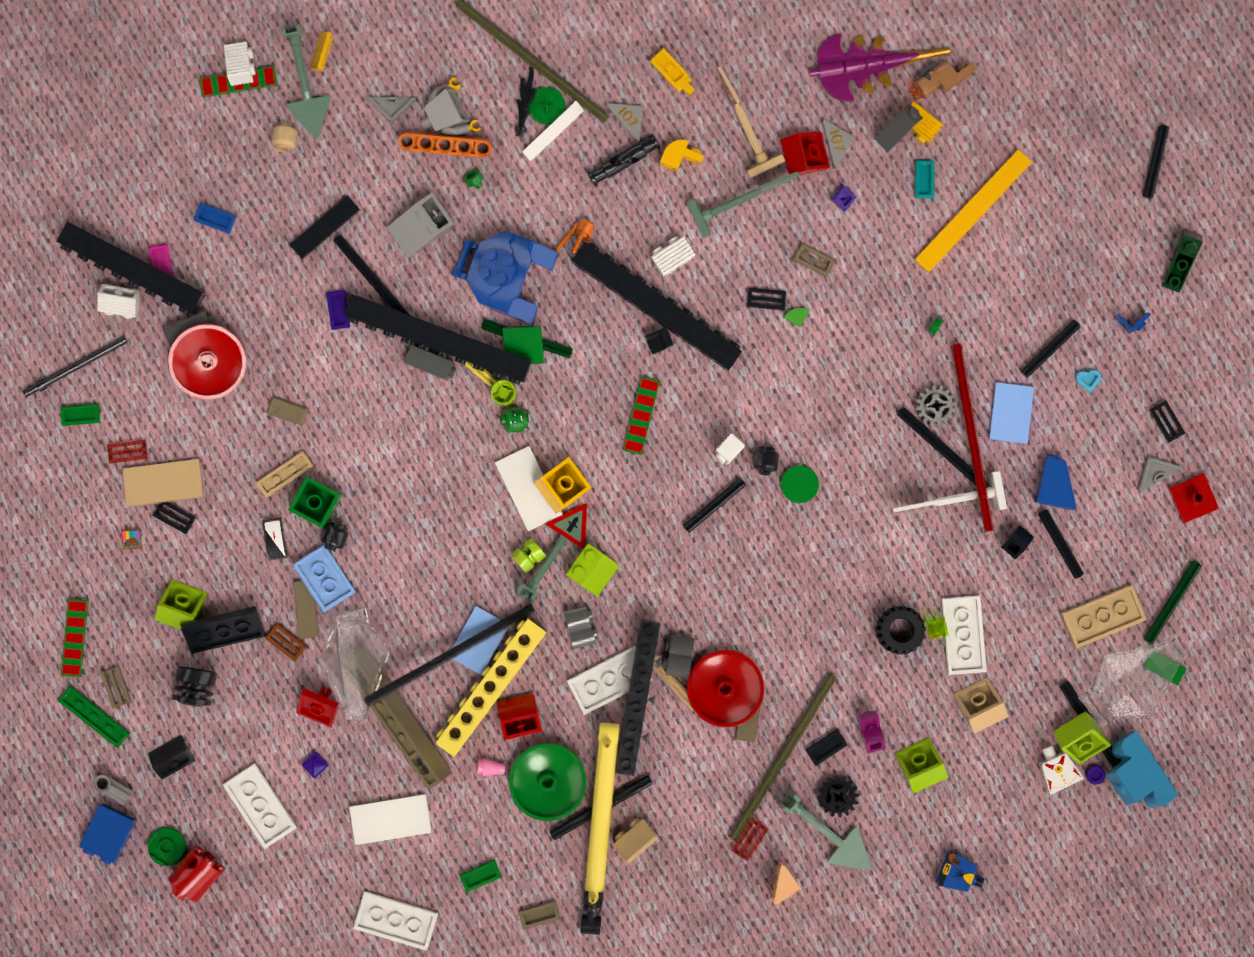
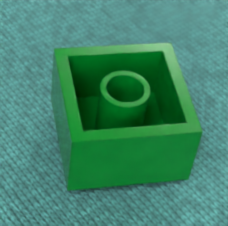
M306 476L288 510L324 529L343 495Z

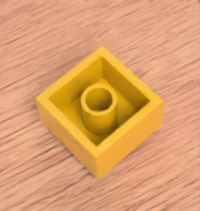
M570 457L533 482L555 514L592 488Z

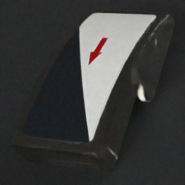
M282 517L262 520L268 560L288 558Z

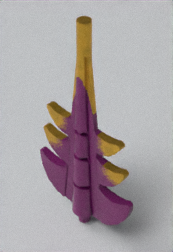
M836 34L822 44L817 56L818 68L810 69L809 74L810 77L819 76L824 90L831 97L840 101L852 102L854 97L849 90L850 80L853 79L861 90L874 94L875 89L870 82L871 74H875L876 78L883 85L891 87L892 82L888 75V69L932 57L950 55V47L933 50L885 52L882 45L883 36L880 35L873 42L871 53H867L863 46L864 35H860L852 42L849 54H844L840 44L842 34Z

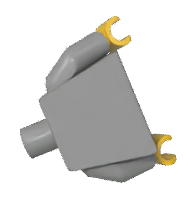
M456 77L451 78L449 84L445 83L432 91L428 104L424 107L427 117L421 120V125L425 130L433 127L435 131L442 132L444 135L456 136L469 133V130L478 132L481 129H474L472 126L473 123H478V120H473L469 125L467 124L469 119L455 91L460 89L461 84L457 86L452 85L453 82L457 81Z

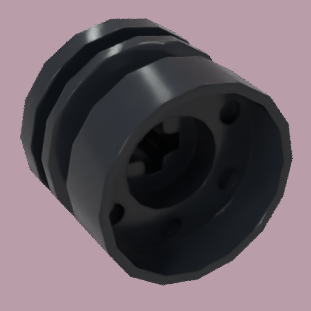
M177 666L175 679L183 682V685L173 686V690L181 691V694H172L171 699L190 706H211L212 700L205 699L204 695L213 696L214 693L205 689L206 686H214L216 684L217 673Z

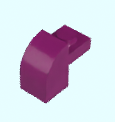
M877 710L866 711L858 715V724L867 754L886 749Z

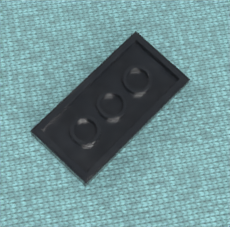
M256 606L180 624L191 654L266 637V631Z

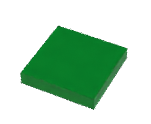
M541 325L502 328L505 351L531 360L532 364L545 363Z

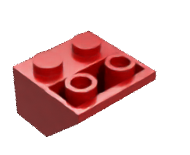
M534 693L497 701L504 740L543 731Z

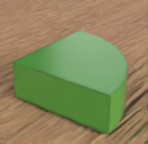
M805 308L793 309L785 315L784 319L801 327L810 310Z

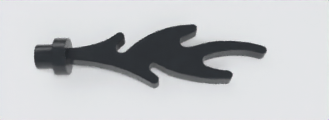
M529 67V78L526 86L525 78L522 77L520 80L521 100L516 99L519 110V125L515 126L517 137H523L524 132H526L527 128L524 127V124L531 112L528 110L525 112V110L533 102L537 90L532 88L530 92L534 79L533 67Z

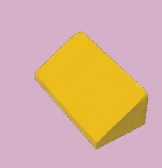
M321 32L319 34L310 69L319 72L324 71L333 40L331 32Z

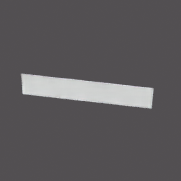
M577 101L523 151L530 161L584 111Z

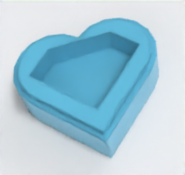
M1097 370L1081 371L1076 375L1075 380L1078 385L1091 393L1100 382L1101 374Z

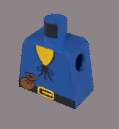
M948 849L935 884L941 887L968 892L971 885L981 888L985 878L975 874L977 871L976 865Z

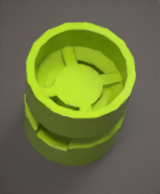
M499 380L492 386L491 397L497 405L506 407L513 404L516 400V389L511 382Z
M532 537L523 543V548L518 547L511 553V556L525 573L534 567L535 562L540 563L547 557Z

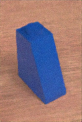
M1050 454V457L1044 458L1035 503L1073 511L1076 509V503L1067 463L1065 460H1061V456Z

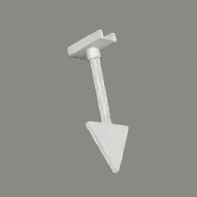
M1000 471L988 473L989 487L986 488L988 489L986 494H989L987 495L989 497L987 499H992L994 511L1007 509ZM974 491L947 496L929 502L893 508V512L974 500L979 498L978 492Z

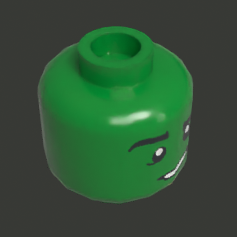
M508 407L505 409L504 414L500 415V425H503L506 432L521 433L525 428H528L529 415L525 413L523 408Z

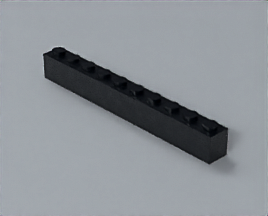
M583 243L571 261L573 265L661 326L666 327L671 333L727 371L730 370L742 353L740 345L732 340L730 342L725 340V335L720 331L709 329V324L704 320H696L692 317L693 313L686 308L682 310L676 306L678 303L674 299L663 297L661 295L662 292L655 286H652V288L645 284L646 280L639 275L634 277L629 273L631 271L623 264L619 266L614 263L615 259L609 254L605 253L603 255L598 252L599 248L593 243Z
M352 293L344 312V316L348 317L347 321L358 325L359 322L366 324L365 328L375 332L378 328L384 331L383 335L391 338L397 335L402 337V342L412 345V342L420 344L419 348L430 351V349L437 350V355L445 358H448V355L453 356L458 363L465 365L466 362L474 364L472 368L482 372L485 368L491 371L490 375L502 378V375L509 377V382L517 385L520 382L525 383L533 363L526 358Z

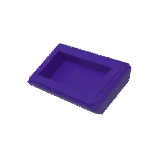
M345 290L326 292L331 330L350 328V322L347 321L348 317L344 316L347 307Z

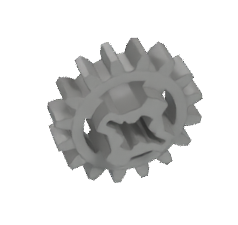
M933 385L931 391L925 388L926 394L919 393L921 400L915 401L919 404L915 410L920 411L917 417L923 416L922 423L929 421L930 427L934 423H936L937 427H940L941 422L946 425L948 423L947 418L950 420L954 418L951 413L957 412L953 408V406L957 405V402H952L955 396L948 395L949 389L944 392L943 386L936 390L935 385ZM939 394L944 396L947 401H943L941 398H939ZM931 395L929 403L924 404L926 397ZM935 401L937 404L944 405L938 408L937 411L935 408L930 407ZM948 408L946 415L941 417L942 411ZM925 411H929L931 414H933V418L929 417L925 413Z

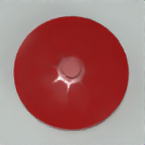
M200 323L188 327L176 337L170 348L168 366L172 379L182 391L195 398L216 399L227 395L239 385L246 369V354L241 341L232 331L218 324Z
M720 650L704 656L693 667L687 682V695L692 709L703 721L716 727L731 728L746 723L757 713L764 698V681L759 668L750 658L736 651Z

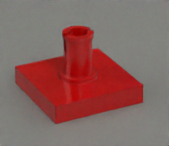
M1205 474L1198 475L1168 488L1183 524L1219 509Z
M321 686L317 694L303 688L296 713L332 728L339 702L329 699L332 690L328 687L325 693L326 686Z

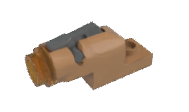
M948 61L940 64L931 63L912 83L909 90L916 100L924 99L929 94L938 91L939 88L945 94L974 73L977 67L973 62L969 65L965 63L957 69V73Z

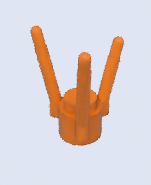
M580 219L579 223L574 224L573 228L554 251L558 252L576 231L575 234L579 237L572 250V253H576L582 239H586L585 243H590L594 233L592 231L594 225L587 220Z

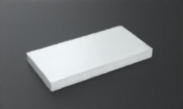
M530 446L495 462L528 532L563 515L561 511L555 514L533 483L542 477L543 473Z
M980 595L941 598L948 675L987 672Z
M635 646L567 680L584 715L628 693Z
M256 763L222 784L264 849L297 828Z
M426 794L349 807L355 845L432 833Z
M364 891L353 929L427 951L438 912Z

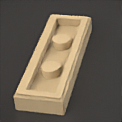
M301 451L255 483L267 499L313 468L314 465L306 453Z

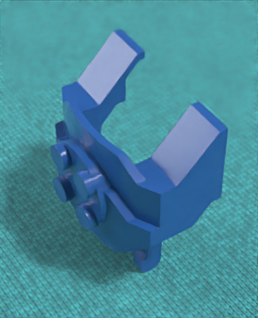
M507 231L491 236L489 239L480 242V244L464 239L462 244L464 245L457 266L455 270L453 269L451 275L468 281L478 303L502 315L533 324L539 307L518 298L531 263L552 271L559 253L535 243L533 240ZM472 248L476 250L468 274H465L462 271Z

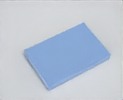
M995 383L989 440L1028 444L1034 387Z
M325 544L292 564L297 575L323 613L356 593L329 550L324 548Z
M475 606L454 646L488 629L489 626L498 623L501 619ZM503 629V632L501 630V633L499 631V634L497 633L493 637L490 636L491 638L487 639V641L484 639V642L476 644V647L474 645V648L472 647L468 651L465 650L466 653L464 652V654L461 653L459 656L453 657V660L482 675L507 629Z

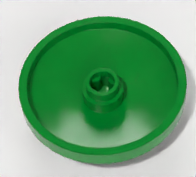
M542 743L528 748L516 759L509 776V789L513 801L524 814L540 821H555L571 814L581 803L586 790V773L581 761L571 750L558 744Z

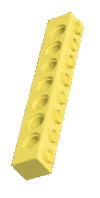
M530 619L520 622L516 628L518 633L515 637L511 635L505 643L507 647L504 652L499 651L493 659L495 664L492 668L488 666L482 674L484 678L481 683L476 682L470 690L472 695L469 699L465 697L459 705L461 709L458 714L453 713L447 721L449 726L446 730L442 728L437 734L436 738L438 740L436 744L453 757L456 756L547 633ZM522 634L529 636L530 642L528 645L520 644L519 637ZM510 650L518 652L517 660L511 661L508 658ZM499 665L506 667L507 673L505 676H499L496 673V668ZM487 681L495 683L494 691L488 692L485 689ZM480 696L483 698L484 704L482 707H476L473 704L475 697ZM464 712L471 713V722L466 723L462 720ZM452 728L460 730L461 735L459 738H453L450 735Z

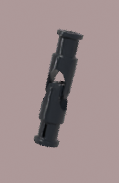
M650 134V137L641 143L633 144L625 151L601 163L597 169L586 172L595 187L598 186L597 183L613 177L631 164L647 157V154L651 151L660 149L655 136ZM619 160L620 165L614 166V163Z

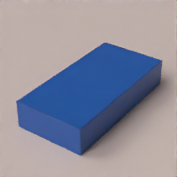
M200 203L193 221L230 234L237 217Z

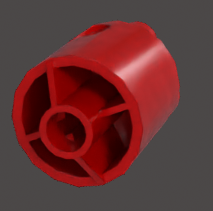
M195 845L168 876L172 886V893L182 901L188 898L193 902H198L224 872L225 867L219 862H214L215 856L206 850L204 852L198 845Z

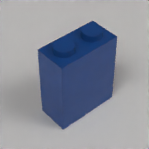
M102 803L99 805L79 847L87 855L93 856L95 854L101 857L100 861L109 865L111 863L114 864L118 861L136 825L137 819Z

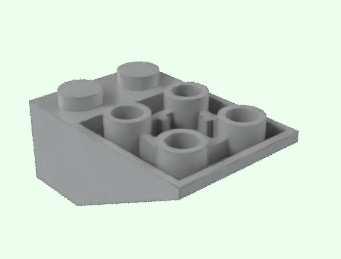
M433 192L418 201L387 226V229L408 259L455 228L453 221Z

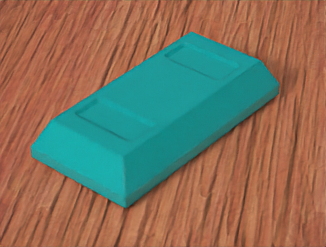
M915 160V198L934 199L935 160Z

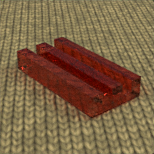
M146 440L108 444L109 464L148 459ZM142 444V448L112 452V448ZM143 452L141 456L113 459V456Z
M752 818L731 851L748 861L768 831V828ZM753 824H755V829L747 839L742 849L738 851V847L746 837L747 833L749 832ZM759 828H761L763 831L751 847L748 854L744 855L743 853L747 849L748 845L758 832Z

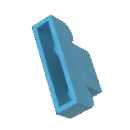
M1137 730L1126 733L1114 742L1112 746L1113 755L1121 759V762L1108 771L1106 776L1113 785L1114 791L1121 797L1125 805L1138 803L1144 798L1145 804L1148 807L1157 808L1167 805L1178 796V793Z

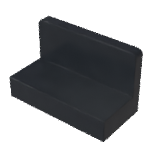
M182 735L148 753L152 768L161 780L195 762V758L187 748Z

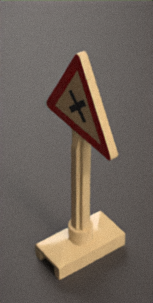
M721 66L717 67L731 105H734L735 112L756 155L754 157L758 164L746 170L748 177L752 178L785 162L782 154L768 158L766 153L762 151L747 116L739 105L740 100Z

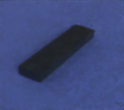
M347 195L295 239L290 246L303 260L356 215L360 209Z

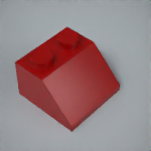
M821 132L796 133L780 140L789 175L799 172V176L830 169Z

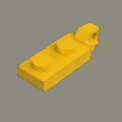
M664 48L649 61L678 92L683 90L689 97L695 92V89L689 84L692 81L689 78V74Z

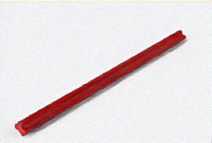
M961 343L952 345V352L960 386L959 391L961 393L965 426L972 456L979 506L983 518L982 522L984 532L986 533L995 530L992 527L994 522H991L993 521L991 520L993 519L991 518L992 515H990L992 514L990 513L991 508H989L991 506H989L990 503L988 502L990 501L987 499L989 494H986L988 493L986 492L988 489L985 487L987 482H984L986 478L983 475L985 474L983 473L984 468H982L984 467L982 466L983 463H981L983 461L980 459L982 454H979L981 453L979 452L980 447H978L980 446L978 445L979 440H977L979 438L976 435L978 431H975L977 426H974L976 425L974 424L975 419H973L975 418L973 417L974 412H972L974 410L971 407L973 403H970L972 398H970L971 396L969 395L971 394L968 391L970 390L968 389L969 384H967L969 383L967 382L968 377H966L968 375H965L967 370H965L966 368L964 367L966 366L963 363L965 362L963 361L965 360L963 359L964 356H962L964 352H961L963 347H961Z

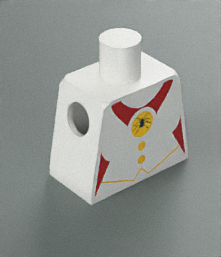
M1053 745L1042 749L1046 760L1039 763L1048 794H1054L1084 779L1065 752L1056 754Z

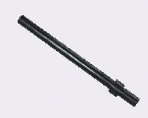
M125 336L44 380L41 378L34 385L23 390V394L27 398L38 391L42 392L52 383L127 344Z

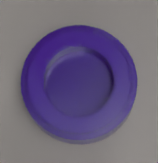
M1092 765L1087 768L1085 776L1089 783L1098 785L1104 781L1106 774L1102 767Z

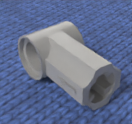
M108 774L97 776L93 782L95 790L104 793L122 805L126 803L133 791ZM100 778H105L108 781L106 788L99 786L98 781Z

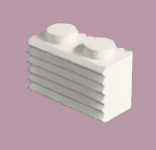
M247 41L224 45L227 77L230 85L252 83V75H256L254 63H251V59L254 58L252 47H248Z
M675 236L668 241V246L665 248L660 246L652 252L651 260L663 278L695 257V253L684 236L680 238Z
M108 284L101 285L97 294L98 312H103L105 315H121L127 319L136 318L140 308L139 289L109 286Z
M729 434L716 448L715 458L721 464L725 462L729 464L745 445L733 434Z

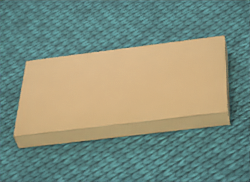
M200 459L123 468L127 507L204 497Z
M1132 584L1061 613L1075 649L1147 620Z

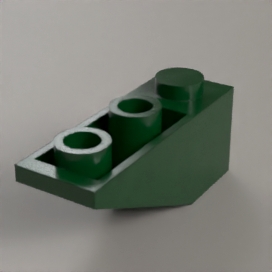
M1183 229L1162 287L1180 293L1203 243L1202 235Z

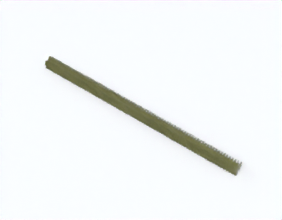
M459 0L456 3L457 9L469 16L476 24L478 23L480 27L486 29L485 31L497 38L504 46L506 45L509 50L521 57L528 65L530 64L537 72L558 86L565 94L567 93L569 97L577 101L587 111H590L589 113L601 120L602 123L606 122L610 117L609 114L607 115V112L601 111L602 108L598 107V105L595 106L594 102H590L591 99H586V97L582 96L583 93L577 92V89H573L570 83L568 84L566 80H562L559 74L556 75L554 74L555 71L553 72V70H549V67H545L543 65L544 62L538 61V58H534L531 52L529 53L527 49L525 51V48H521L520 44L516 43V40L514 42V39L508 38L509 35L507 33L504 34L502 33L503 30L497 29L494 23L491 24L492 22L488 21V19L486 20V17L484 19V16L482 17V15L478 14L479 11L477 12L475 8L473 10V7H469L466 1Z
M829 673L826 676V680H824L823 684H821L822 686L816 692L817 694H815L811 701L812 703L809 704L810 707H807L806 713L802 715V719H800L799 723H797L798 725H796L797 727L792 731L793 733H791L787 740L788 742L785 743L786 746L782 748L781 754H778L777 760L773 762V766L767 772L764 781H762L763 783H761L762 785H760L761 787H758L757 793H754L753 799L749 801V805L743 811L742 818L734 826L733 832H730L731 834L728 837L733 841L737 842L738 838H740L739 836H741L743 830L749 824L757 807H759L758 805H760L762 799H764L763 797L768 793L767 791H769L779 775L778 772H780L781 768H783L782 766L788 760L787 758L792 754L791 752H793L798 744L800 737L803 736L802 733L807 729V725H809L820 705H822L823 698L827 697V692H829L830 688H832L831 686L837 680V677Z

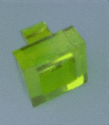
M945 617L925 621L929 640L949 636Z

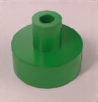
M477 168L472 169L466 173L463 181L468 187L475 186L476 189H479L482 186L483 174Z

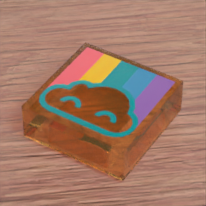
M142 529L121 531L122 550L143 549Z

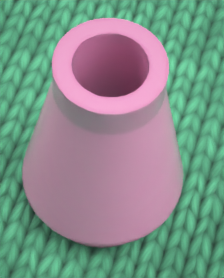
M487 758L478 759L476 773L481 775V777L504 775L505 763H499Z

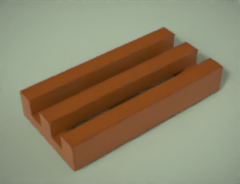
M278 623L265 637L266 640L294 662L297 661L307 648L304 643ZM279 629L282 633H284L296 644H298L301 647V649H297L289 641H287L280 634H278L276 630ZM271 636H276L297 654L295 656L272 639Z

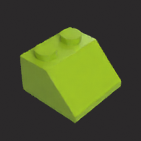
M588 543L566 575L598 597L619 565Z
M172 579L157 605L155 620L181 630V623L198 620L208 592Z
M1087 712L1079 714L1076 718L1054 730L1060 748L1079 765L1111 746L1110 741L1096 720Z
M929 737L894 753L913 794L949 778L944 763Z

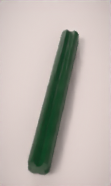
M486 319L483 320L481 325L482 330L503 336L502 328L507 327ZM543 339L545 351L566 358L571 357L572 348Z
M1194 560L1187 568L1146 633L1144 640L1147 643L1153 644L1201 569L1202 565Z

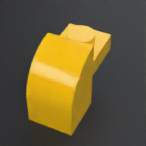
M676 140L666 147L660 160V165L677 172L683 158L701 165L704 155L696 148L691 147V149H687L689 141Z

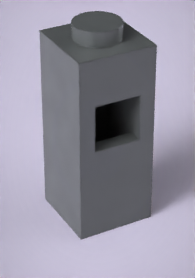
M909 104L874 139L886 152H889L923 117L915 107Z
M203 311L164 329L163 332L170 347L176 337L188 327L200 323L216 324L212 314L208 315L207 312Z
M413 345L410 346L404 360L406 365L448 381L449 377L453 378L456 371L454 362Z

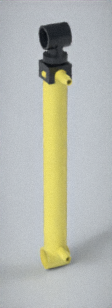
M600 722L583 898V910L586 911V914H582L580 933L600 935L602 916H598V912H602L620 728V724Z

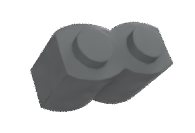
M583 606L564 611L573 649L596 644L595 639L599 638L596 627L592 628L590 621L594 620L591 609L587 610V607Z
M672 635L671 640H667L665 651H668L669 654L668 658H664L663 669L666 670L665 675L689 678L695 638Z

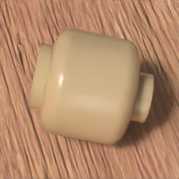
M281 123L273 128L271 144L275 147L276 151L288 153L295 148L297 131L291 124Z

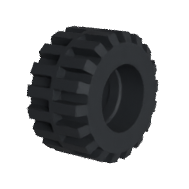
M905 606L889 608L882 613V616L877 621L876 637L885 650L894 654H909L917 650L922 645L923 639H925L926 627L924 626V619L912 608ZM905 619L910 623L912 633L909 639L898 642L891 637L890 626L893 621Z

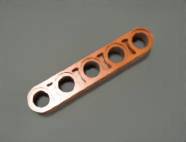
M405 131L398 139L399 147L406 151L486 157L493 148L491 140L475 136ZM404 136H409L412 139L411 145H406L403 142ZM422 139H430L431 146H424L422 144ZM441 140H448L450 142V147L443 148L441 146ZM466 141L469 144V149H461L460 142ZM480 143L487 144L488 151L482 152L478 145Z

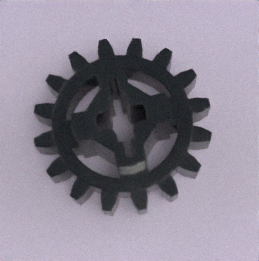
M835 775V780L828 777L827 784L822 782L824 788H818L822 795L817 796V799L822 800L819 806H825V813L830 810V816L833 817L837 813L838 817L841 818L843 812L848 816L849 809L855 810L853 804L859 803L855 800V797L860 795L854 792L857 786H851L852 780L846 782L845 776L839 780L838 775ZM833 784H843L840 788L832 787ZM832 790L835 793L842 792L841 796L843 797L842 799L845 800V802H843L842 800L840 801L839 799L835 801L834 799L836 797L834 796V793H832ZM848 790H850L851 793L850 802L847 800ZM827 791L830 793V800L828 801V803L826 802L825 798ZM836 805L845 806L842 809H834Z

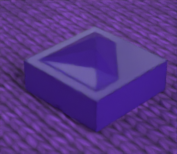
M841 184L830 200L842 211L846 212L857 196L845 185Z
M314 752L302 764L314 779L329 766L317 752Z

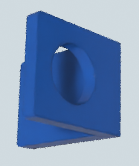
M1149 312L1144 314L1132 327L1120 314L1115 315L1113 318L1130 334L1135 329L1137 331L1141 330L1147 324L1145 320L1151 314Z

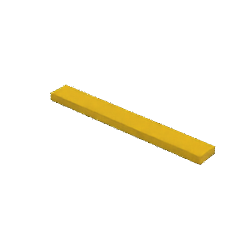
M1018 149L914 261L929 273L1032 161Z

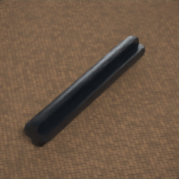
M1166 125L1158 127L1143 191V197L1146 199L1154 197L1169 133V126Z
M1076 320L1071 321L1021 370V373L1026 378L1032 375L1081 327Z
M738 478L683 525L684 529L688 533L694 530L746 486L745 482Z
M1047 509L1041 511L1038 516L1075 579L1080 578L1084 575V572Z

